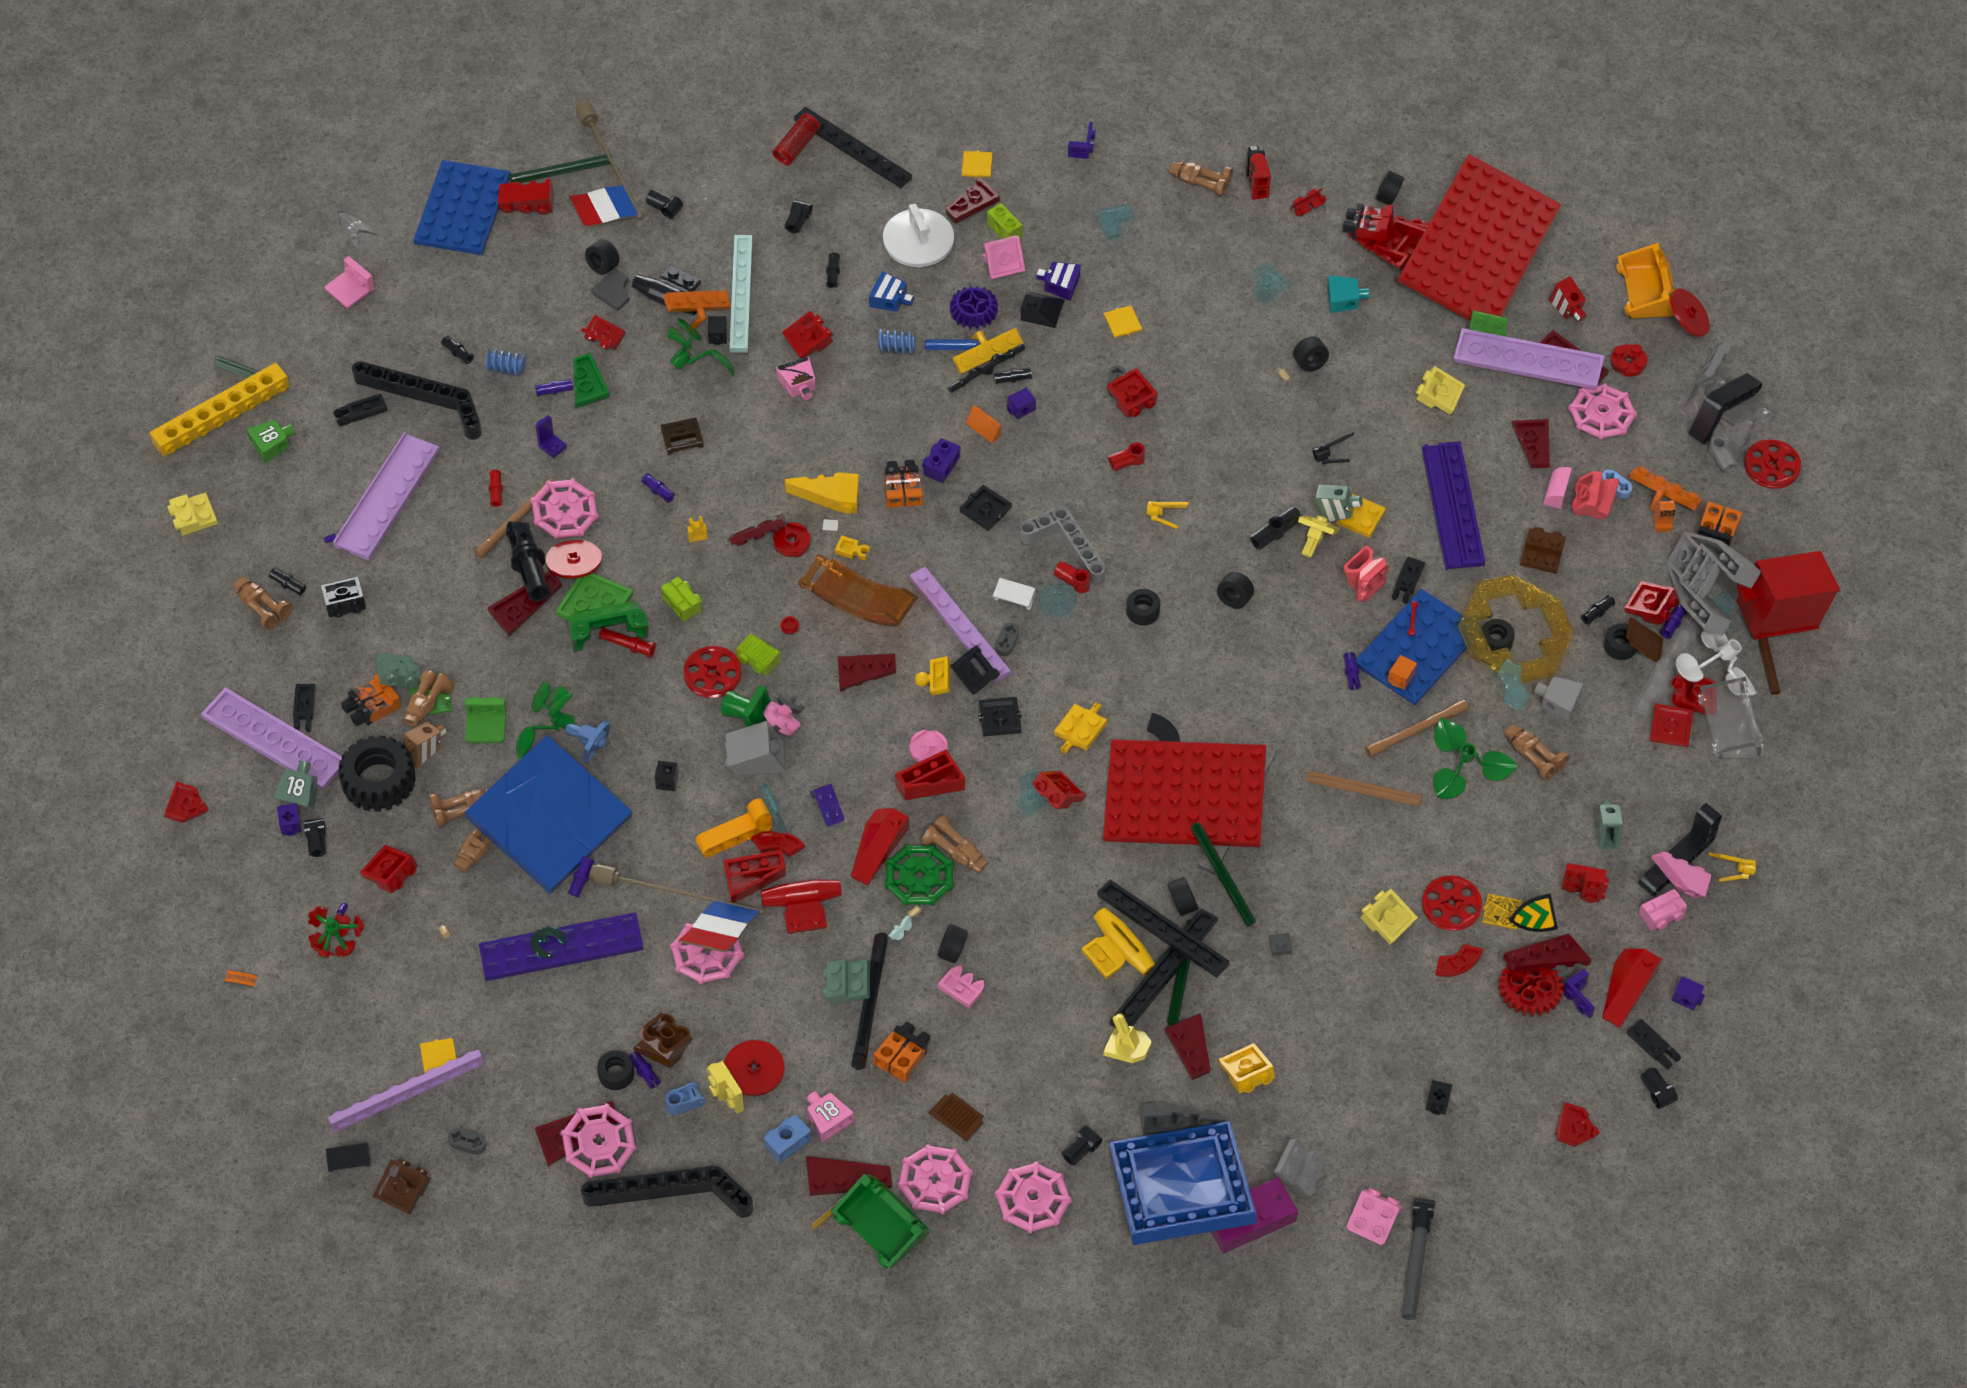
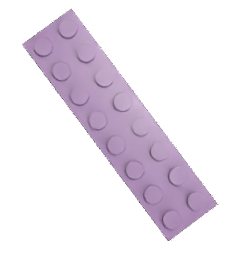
M1462 328L1453 362L1597 390L1605 356Z
M226 687L201 713L202 719L286 769L297 771L300 760L311 763L308 774L318 778L317 788L322 791L339 774V761L342 760L340 755Z

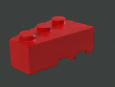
M782 849L723 860L729 897L733 903L786 876Z

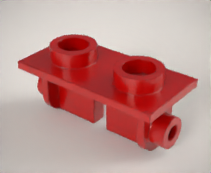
M1323 187L1319 190L1313 189L1309 191L1304 198L1300 196L1295 199L1290 210L1294 208L1295 215L1302 217L1312 211L1309 204H1311L1313 209L1325 204L1327 199L1325 195L1320 193Z

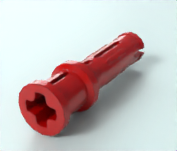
M602 627L599 632V639L629 648L632 653L636 654L638 652L646 655L647 658H652L655 653V642L649 643L642 640L641 637H629Z

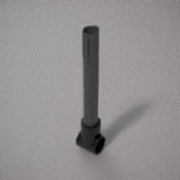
M1417 1197L1414 1199L1412 1216H1414L1412 1230L1414 1233L1402 1317L1406 1320L1416 1319L1427 1233L1431 1229L1430 1220L1433 1219L1436 1203L1434 1200Z

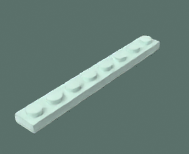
M734 235L730 353H748L752 235Z

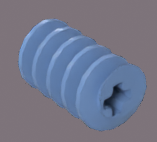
M880 329L878 348L880 347L881 352H885L887 347L889 353L893 351V348L896 353H899L900 349H902L903 354H906L909 349L910 354H913L916 347V333L912 337L911 331L908 332L907 336L904 335V331H901L898 336L896 330H894L892 335L887 330L884 335L882 329Z
M489 349L486 356L487 371L494 370L496 373L501 371L502 374L507 372L509 375L514 373L516 376H520L525 369L526 354H523L520 359L519 353L512 357V352L505 356L504 350L498 355L497 349L494 350L493 354L491 349Z

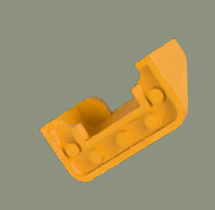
M1659 243L1617 256L1619 264H1616L1617 270L1625 278L1629 298L1627 306H1624L1626 315L1632 319L1675 316L1670 304V295L1675 290L1671 268Z

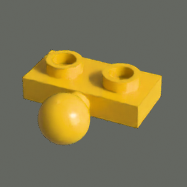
M949 657L931 659L930 674L925 672L917 673L914 678L916 685L923 687L930 682V693L932 696L950 692Z

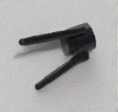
M1354 432L1325 445L1313 448L1312 452L1316 462L1321 461L1322 465L1350 462L1349 458L1328 459L1331 456L1329 447L1354 435Z

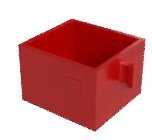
M1821 550L1757 560L1754 565L1761 573L1752 588L1742 584L1737 585L1739 595L1736 602L1754 640L1819 629V625L1837 592L1840 591Z

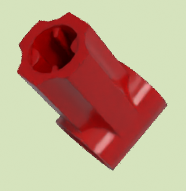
M1134 442L1129 445L1128 449L1108 456L1112 470L1117 471L1130 465L1138 466L1143 464L1145 461L1144 445L1140 442Z
M1064 561L1058 563L1054 576L1073 586L1074 590L1078 593L1089 591L1090 575L1088 571L1084 569L1078 570Z

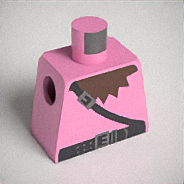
M808 356L776 367L777 379L791 397L801 394L803 400L812 398L813 394L811 391L815 390L816 386L815 376Z

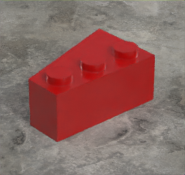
M545 179L544 183H536L533 180L530 181V184L521 185L520 182L499 184L498 206L500 211L505 213L520 211L523 214L538 212L539 214L553 213L554 190L551 179Z
M945 749L896 773L895 786L904 800L963 791L965 790V776Z

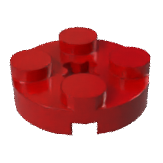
M1624 344L1614 348L1610 362L1616 372L1622 373L1623 376L1634 377L1640 375L1646 368L1648 358L1639 344ZM1626 358L1632 359V363H1629V362H1628L1627 360H1625V359H1626Z
M786 523L787 525L783 526L782 530L774 532L773 543L775 550L787 557H801L810 547V533L800 523ZM792 537L795 538V541H794V542H789V541L787 540V539H791Z

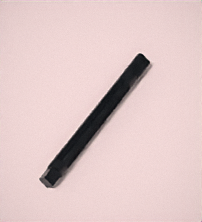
M883 932L875 934L870 959V998L863 1001L851 1064L856 1070L865 1069L872 1023L889 938Z

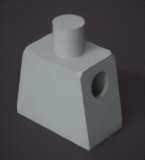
M1553 677L1549 686L1538 683L1534 693L1544 697L1542 702L1544 709L1569 721L1581 695L1583 683Z

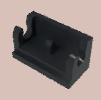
M367 1143L326 1148L328 1172L371 1166Z

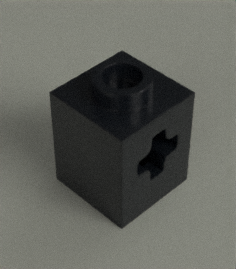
M708 316L709 344H727L726 316Z
M658 760L655 773L656 789L675 791L679 776L678 764Z
M1432 1080L1426 1110L1435 1115H1446L1452 1085Z

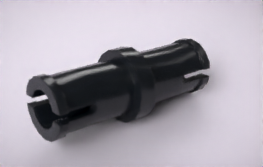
M835 252L829 254V263L826 267V286L828 288H836L838 285L840 255Z
M449 335L442 339L441 344L449 349L454 357H459L465 364L473 361L474 355L468 352L464 345L457 343Z
M1030 367L1018 370L1013 368L1010 371L994 373L996 384L1005 382L1016 383L1019 380L1032 379Z
M275 567L269 573V578L280 583L284 589L288 588L299 596L306 590V585L301 584L292 575H287Z
M1607 595L1599 603H1594L1590 610L1581 615L1582 621L1589 625L1596 618L1605 615V611L1615 605V599Z

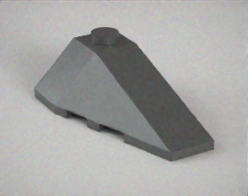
M1149 1101L1141 1104L1143 1134L1165 1133L1226 1121L1225 1116L1163 1102Z

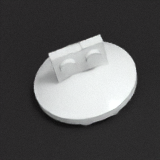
M915 203L909 205V210L898 213L888 221L883 231V244L886 252L895 261L911 267H927L939 263L951 252L954 244V231L944 216L932 210L918 209Z

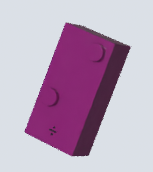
M1279 1177L1250 1189L1256 1212V1224L1211 1231L1223 1254L1297 1221L1298 1210Z

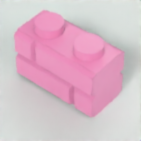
M1672 889L1642 904L1639 915L1651 931L1657 928L1662 930L1669 922L1673 920L1678 922L1684 918L1687 904L1680 898L1678 892Z

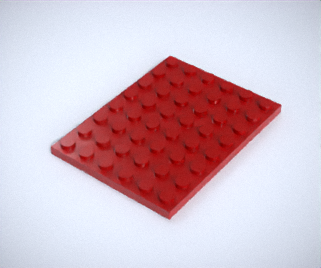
M1112 739L1103 841L1200 845L1191 830V826L1199 822L1213 846L1260 847L1266 745Z

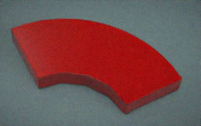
M765 831L751 836V841L761 853L782 849L786 856L791 857L805 848V844L800 839L789 833Z
M1463 944L1461 950L1456 954L1440 956L1435 975L1451 977L1469 971L1479 961L1483 949Z

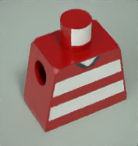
M1569 276L1556 283L1549 298L1550 303L1565 319L1572 316L1578 322L1585 319L1587 314L1582 308L1586 299L1573 278Z

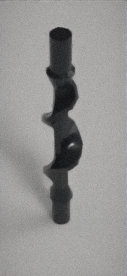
M1021 343L1013 349H1009L1005 354H994L989 364L984 367H974L965 378L959 379L948 387L949 392L953 393L959 388L964 387L969 381L980 374H993V368L1007 359L1014 358L1015 355L1025 350V346Z

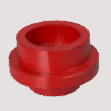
M787 616L781 621L780 628L785 634H794L799 630V622L795 617Z

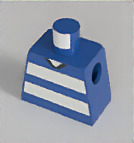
M883 271L869 295V307L895 312L899 310L902 303L911 306L914 301V296L907 294L906 282Z

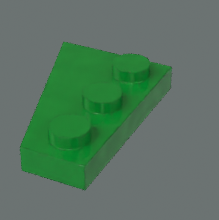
M591 353L573 358L575 407L578 408L610 397L609 390Z

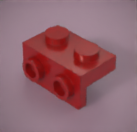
M597 315L593 316L586 329L583 327L581 329L585 334L584 338L591 342H594V340L600 342L599 346L606 350L609 348L616 350L626 333L621 328Z

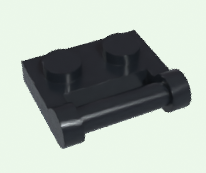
M979 646L972 647L950 666L973 695L1000 675L999 671L993 668L981 653L982 650ZM976 658L987 674L982 676L971 662V659Z

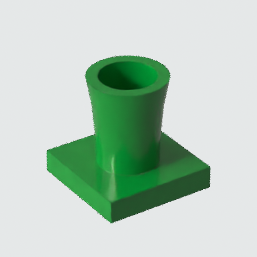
M759 685L752 699L741 696L733 691H728L722 701V715L724 717L744 719L746 727L767 721L763 712L771 702L767 688Z

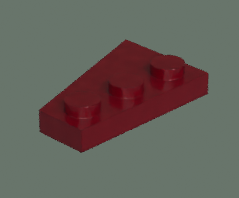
M895 654L838 656L840 692L855 685H862L863 682L872 679L877 680L895 674Z

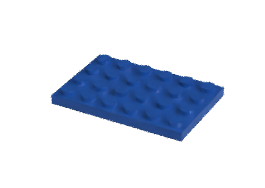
M442 160L414 236V244L483 255L499 210V184L508 183L510 171Z
M1421 588L1356 659V664L1359 669L1413 705H1416L1480 635L1481 627ZM1416 601L1418 602L1414 624L1416 632L1414 636H1409L1408 629H1410L1412 616L1411 603ZM1400 655L1417 663L1416 673L1405 690L1395 687L1388 682L1389 671Z

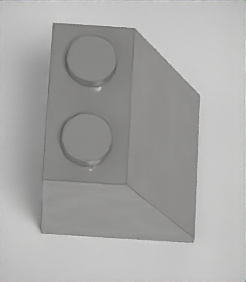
M768 721L726 733L724 746L727 758L725 763L727 768L735 775L786 772L785 740Z

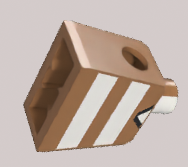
M424 722L404 734V746L409 750L415 767L418 768L440 749V738L446 734V729L443 725L439 724L434 727L429 722Z

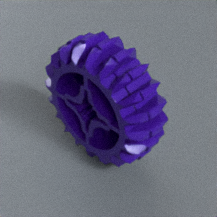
M970 285L968 289L963 287L962 291L957 290L956 294H953L950 302V313L953 320H956L957 325L962 324L963 328L969 326L970 330L972 327H976L978 330L979 326L985 328L986 324L991 325L992 320H995L998 313V302L991 290L986 291L985 287L980 289L978 285L976 288H972Z

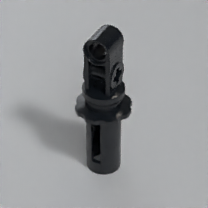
M509 521L506 527V535L509 538L512 549L511 567L514 571L521 574L529 599L535 602L543 601L550 595V588L542 567L546 561L545 553L534 542L529 523Z

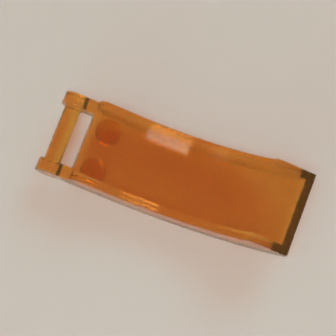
M820 554L815 557V562L806 575L798 581V585L801 588L811 591L830 605L859 619L885 626H899L918 599L916 595L904 587L894 588L876 583L857 574L837 560L832 559L830 561ZM821 566H824L826 569L815 584L812 583L811 579Z

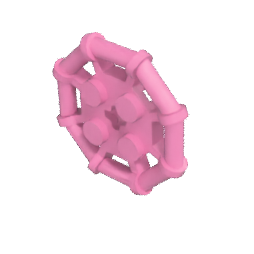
M1607 383L1598 385L1597 390L1580 388L1572 404L1568 406V411L1571 412L1575 421L1576 429L1599 438L1598 440L1616 435L1624 436L1627 434V429L1632 421L1637 418V412L1631 404L1629 394L1608 386ZM1595 393H1600L1599 396L1591 395ZM1583 398L1587 400L1585 404H1580ZM1623 403L1626 409H1622V406L1620 408L1619 404ZM1603 408L1606 409L1605 413L1600 412L1599 410H1602ZM1578 411L1584 412L1585 418L1583 420ZM1621 416L1626 417L1623 424L1619 421ZM1588 423H1591V424H1593V425H1595V426H1597V427H1600V428H1599V430H1598V429H1595V428H1593V427H1591V426H1589V425H1587V424H1588ZM1611 426L1616 427L1615 429L1604 431V428H1610Z
M573 478L571 480L553 482L548 480L535 497H532L530 500L534 515L533 523L557 540L564 537H582L592 523L599 518L595 502L596 494L594 491H589L576 482ZM567 487H569L568 491H563V492H556V491H555V489H557V488H567ZM573 489L584 495V497H578L576 493L572 492ZM548 492H550L551 495L549 496V499L547 501H542L545 495ZM588 502L590 512L584 511V503ZM540 507L545 508L546 515L543 517L541 516ZM562 507L569 508L566 513H563V510H559ZM582 518H586L581 526H578V521ZM549 521V522L551 523V521H552L553 523H555V526H556L557 528H556V529L553 528L552 526H550V525L547 524L546 522ZM569 527H573V528H574V529H569V530H561V528H569Z
M686 923L676 940L670 944L677 973H682L702 985L705 982L730 978V974L736 965L744 958V952L742 951L739 939L733 945L734 951L727 950L726 952L712 950L710 955H706V953H702L705 949L703 947L690 944L686 946L682 945V942H678L694 925V923ZM681 952H687L688 960L686 962H683ZM732 958L726 967L722 966L724 960ZM696 966L701 970L700 974L689 967ZM715 969L719 970L717 972L705 974L706 971H711Z
M607 1103L602 1106L578 1108L576 1114L565 1129L561 1130L560 1134L563 1137L565 1161L587 1174L588 1178L611 1173L619 1174L632 1153L637 1150L632 1130V1120L611 1108ZM603 1114L601 1119L589 1120L587 1116ZM607 1115L615 1119L620 1124L617 1126L610 1124L609 1121L606 1120ZM582 1119L585 1123L584 1127L579 1133L573 1132ZM621 1129H624L626 1143L620 1142L619 1131ZM597 1135L605 1139L602 1145H597V1143L593 1142ZM571 1138H577L579 1150L573 1152ZM619 1148L625 1149L616 1162L613 1156ZM581 1154L592 1161L591 1167L577 1157ZM609 1160L611 1163L609 1166L595 1168L596 1162Z
M926 1144L921 1150L907 1158H903L899 1182L896 1185L897 1189L901 1190L910 1202L912 1209L937 1212L943 1215L947 1210L968 1199V1190L973 1170L967 1166L958 1154L957 1149H947ZM932 1154L948 1158L946 1161L936 1160L932 1158ZM923 1157H928V1160L923 1161L921 1165L917 1166L914 1164ZM952 1161L956 1163L961 1172L953 1170L952 1165H950ZM910 1169L915 1171L913 1181H907ZM938 1176L941 1181L933 1184L930 1178ZM962 1178L961 1188L958 1190L955 1188L956 1179ZM915 1187L919 1191L920 1196L916 1198L910 1188ZM948 1194H949V1195H951V1194L955 1195L953 1198L949 1199L948 1201H946V1202H944V1203L942 1202V1199H944V1197L947 1196ZM924 1199L935 1200L938 1204L923 1201Z
M1036 1161L1030 1165L1008 1169L1003 1182L994 1193L1003 1215V1221H1008L1031 1234L1033 1231L1047 1227H1057L1068 1205L1072 1204V1197L1069 1196L1063 1179L1064 1175L1040 1165ZM1033 1172V1175H1031L1030 1178L1025 1179V1177H1019L1021 1175ZM1038 1173L1050 1178V1180L1048 1181L1038 1176ZM1015 1181L1016 1185L1013 1190H1007L1011 1182ZM1057 1184L1060 1195H1055L1052 1189L1053 1185ZM1036 1193L1038 1199L1030 1200L1028 1195ZM1006 1198H1012L1014 1207L1010 1210ZM1054 1202H1060L1056 1212L1053 1214L1050 1210ZM1019 1212L1029 1217V1222L1014 1215ZM1043 1215L1048 1217V1219L1033 1223V1218L1035 1217L1039 1218Z

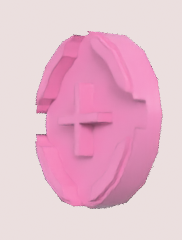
M922 730L911 738L909 749L913 759L920 762L945 749L948 751L946 738L940 732Z

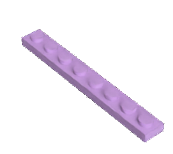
M926 567L909 575L912 583L969 651L972 647L979 646L982 650L981 653L993 668L999 671L1000 675L997 679L993 680L994 683L1011 674V670Z
M479 1049L467 1052L456 1060H449L443 1066L432 1068L423 1075L412 1077L401 1085H394L381 1094H374L369 1099L357 1102L348 1109L337 1111L328 1117L330 1127L334 1133L484 1065L482 1055Z

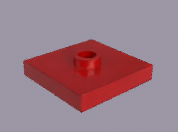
M1655 703L1649 741L1688 748L1694 710Z

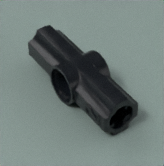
M1291 507L1280 516L1271 517L1267 525L1250 536L1252 545L1256 549L1261 550L1272 541L1281 539L1285 532L1299 523L1300 511L1296 507Z

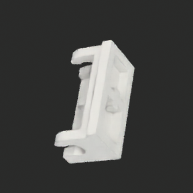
M999 578L993 598L997 601L1001 599L1019 604L1030 610L1036 597V590L1030 586Z

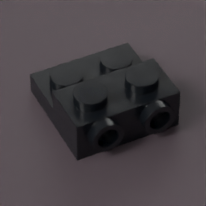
M358 577L321 585L329 618H339L343 614L359 613L361 610L366 609Z

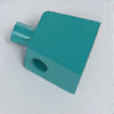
M1328 276L1327 289L1330 313L1358 309L1359 299H1369V288H1358V280L1356 278Z

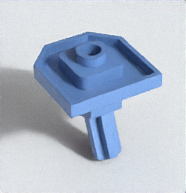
M607 720L601 722L597 728L585 724L583 727L567 724L565 732L579 738L580 742L585 745L583 762L588 763L596 751L605 746L611 724Z

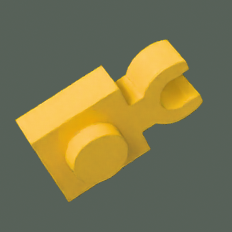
M699 516L698 521H693L692 518H689L690 526H687L689 543L708 539L707 527L703 517Z
M842 535L835 548L836 555L853 559L855 555L862 561L867 559L866 554L862 552L870 553L868 545L859 546L858 540Z

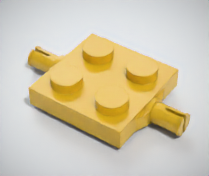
M1095 702L1090 710L1076 704L1072 706L1054 730V735L1065 741L1060 748L1062 753L1067 754L1072 746L1080 747L1086 751L1090 748L1108 724L1107 719L1096 714L1102 707L1100 703Z

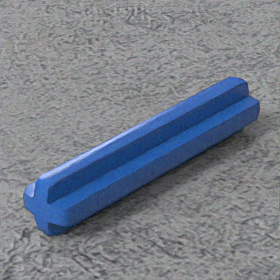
M976 339L925 340V350H969L978 346V340Z

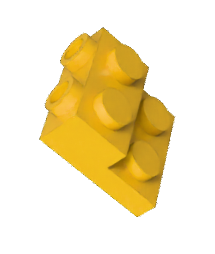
M1254 1043L1218 1059L1219 1065L1229 1076L1230 1083L1239 1094L1243 1092L1250 1093L1256 1086L1261 1084L1267 1085L1275 1078L1273 1065Z

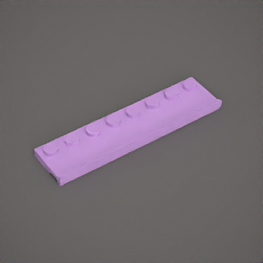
M404 432L334 539V546L337 549L341 548L349 551L350 554L370 560L440 451L439 446L407 435Z

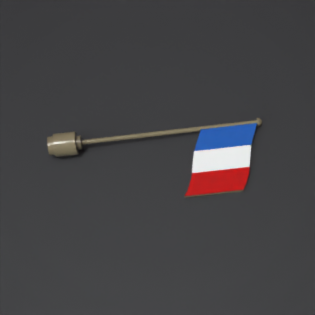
M588 101L579 102L576 106V113L583 126L592 127L622 184L621 186L602 188L585 194L569 195L583 225L593 227L620 219L634 217L642 219L644 214L637 207L595 127L598 116L592 104Z
M598 863L597 865L593 864L590 870L589 879L594 880V883L613 887L614 883L617 884L620 880L713 902L701 913L691 929L678 940V942L726 952L737 942L745 928L759 914L763 915L765 913L763 907L761 909L620 877L617 867Z

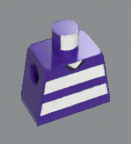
M1052 262L1049 271L1038 270L1036 279L1045 281L1046 292L1071 301L1080 278L1081 265Z

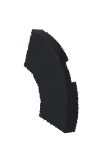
M1152 713L1147 732L1154 734L1159 741L1181 742L1174 725L1163 716Z

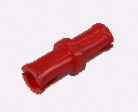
M495 469L489 472L490 485L488 486V491L490 492V505L492 507L502 506L501 492L503 491V485L501 484V471Z

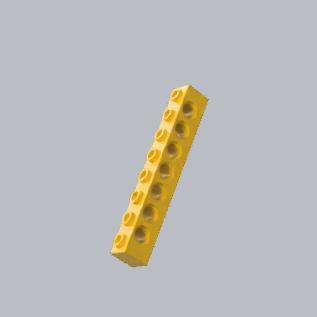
M275 362L150 431L151 441L163 457L172 454L180 447L189 445L193 440L200 436H205L209 431L221 427L224 423L237 418L245 411L252 410L263 401H268L272 396L284 392L290 387L288 377Z

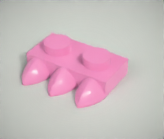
M955 966L939 981L937 988L970 1009L980 998L984 988V981L979 980L971 985L973 973H967L960 977L962 966Z

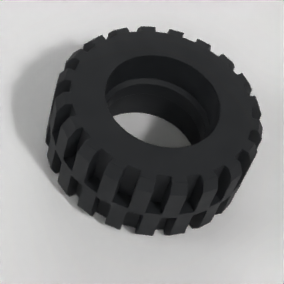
M380 735L378 738H374V736H369L366 740L362 738L357 741V744L350 745L348 752L345 751L341 756L342 760L339 761L338 772L342 790L346 794L348 801L353 802L354 806L358 808L363 806V810L370 811V809H374L375 812H381L383 808L390 810L392 805H400L402 799L406 800L410 796L409 791H413L414 782L416 781L413 760L404 744L399 741L396 743L394 738L389 737L386 739L385 736ZM383 764L394 769L387 779L380 782H367L360 778L362 772L373 765Z

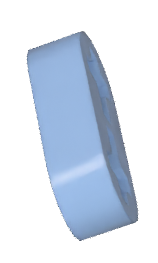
M1605 470L1602 473L1603 480H1607L1606 477L1619 479L1616 496L1624 499L1631 495L1632 484L1613 470Z

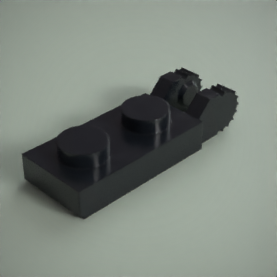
M377 394L337 408L333 414L336 418H339L337 420L338 426H344L388 410L382 394Z
M1407 557L1395 585L1392 596L1393 600H1396L1399 592L1403 591L1406 592L1403 597V603H1408L1422 574L1425 562Z
M315 683L296 684L293 718L294 728L298 731L300 730V720H306L305 730L306 732H311L316 693Z
M1642 1019L1627 1030V1035L1666 1069H1670L1672 1063L1663 1054L1666 1053L1676 1062L1681 1059V1055Z

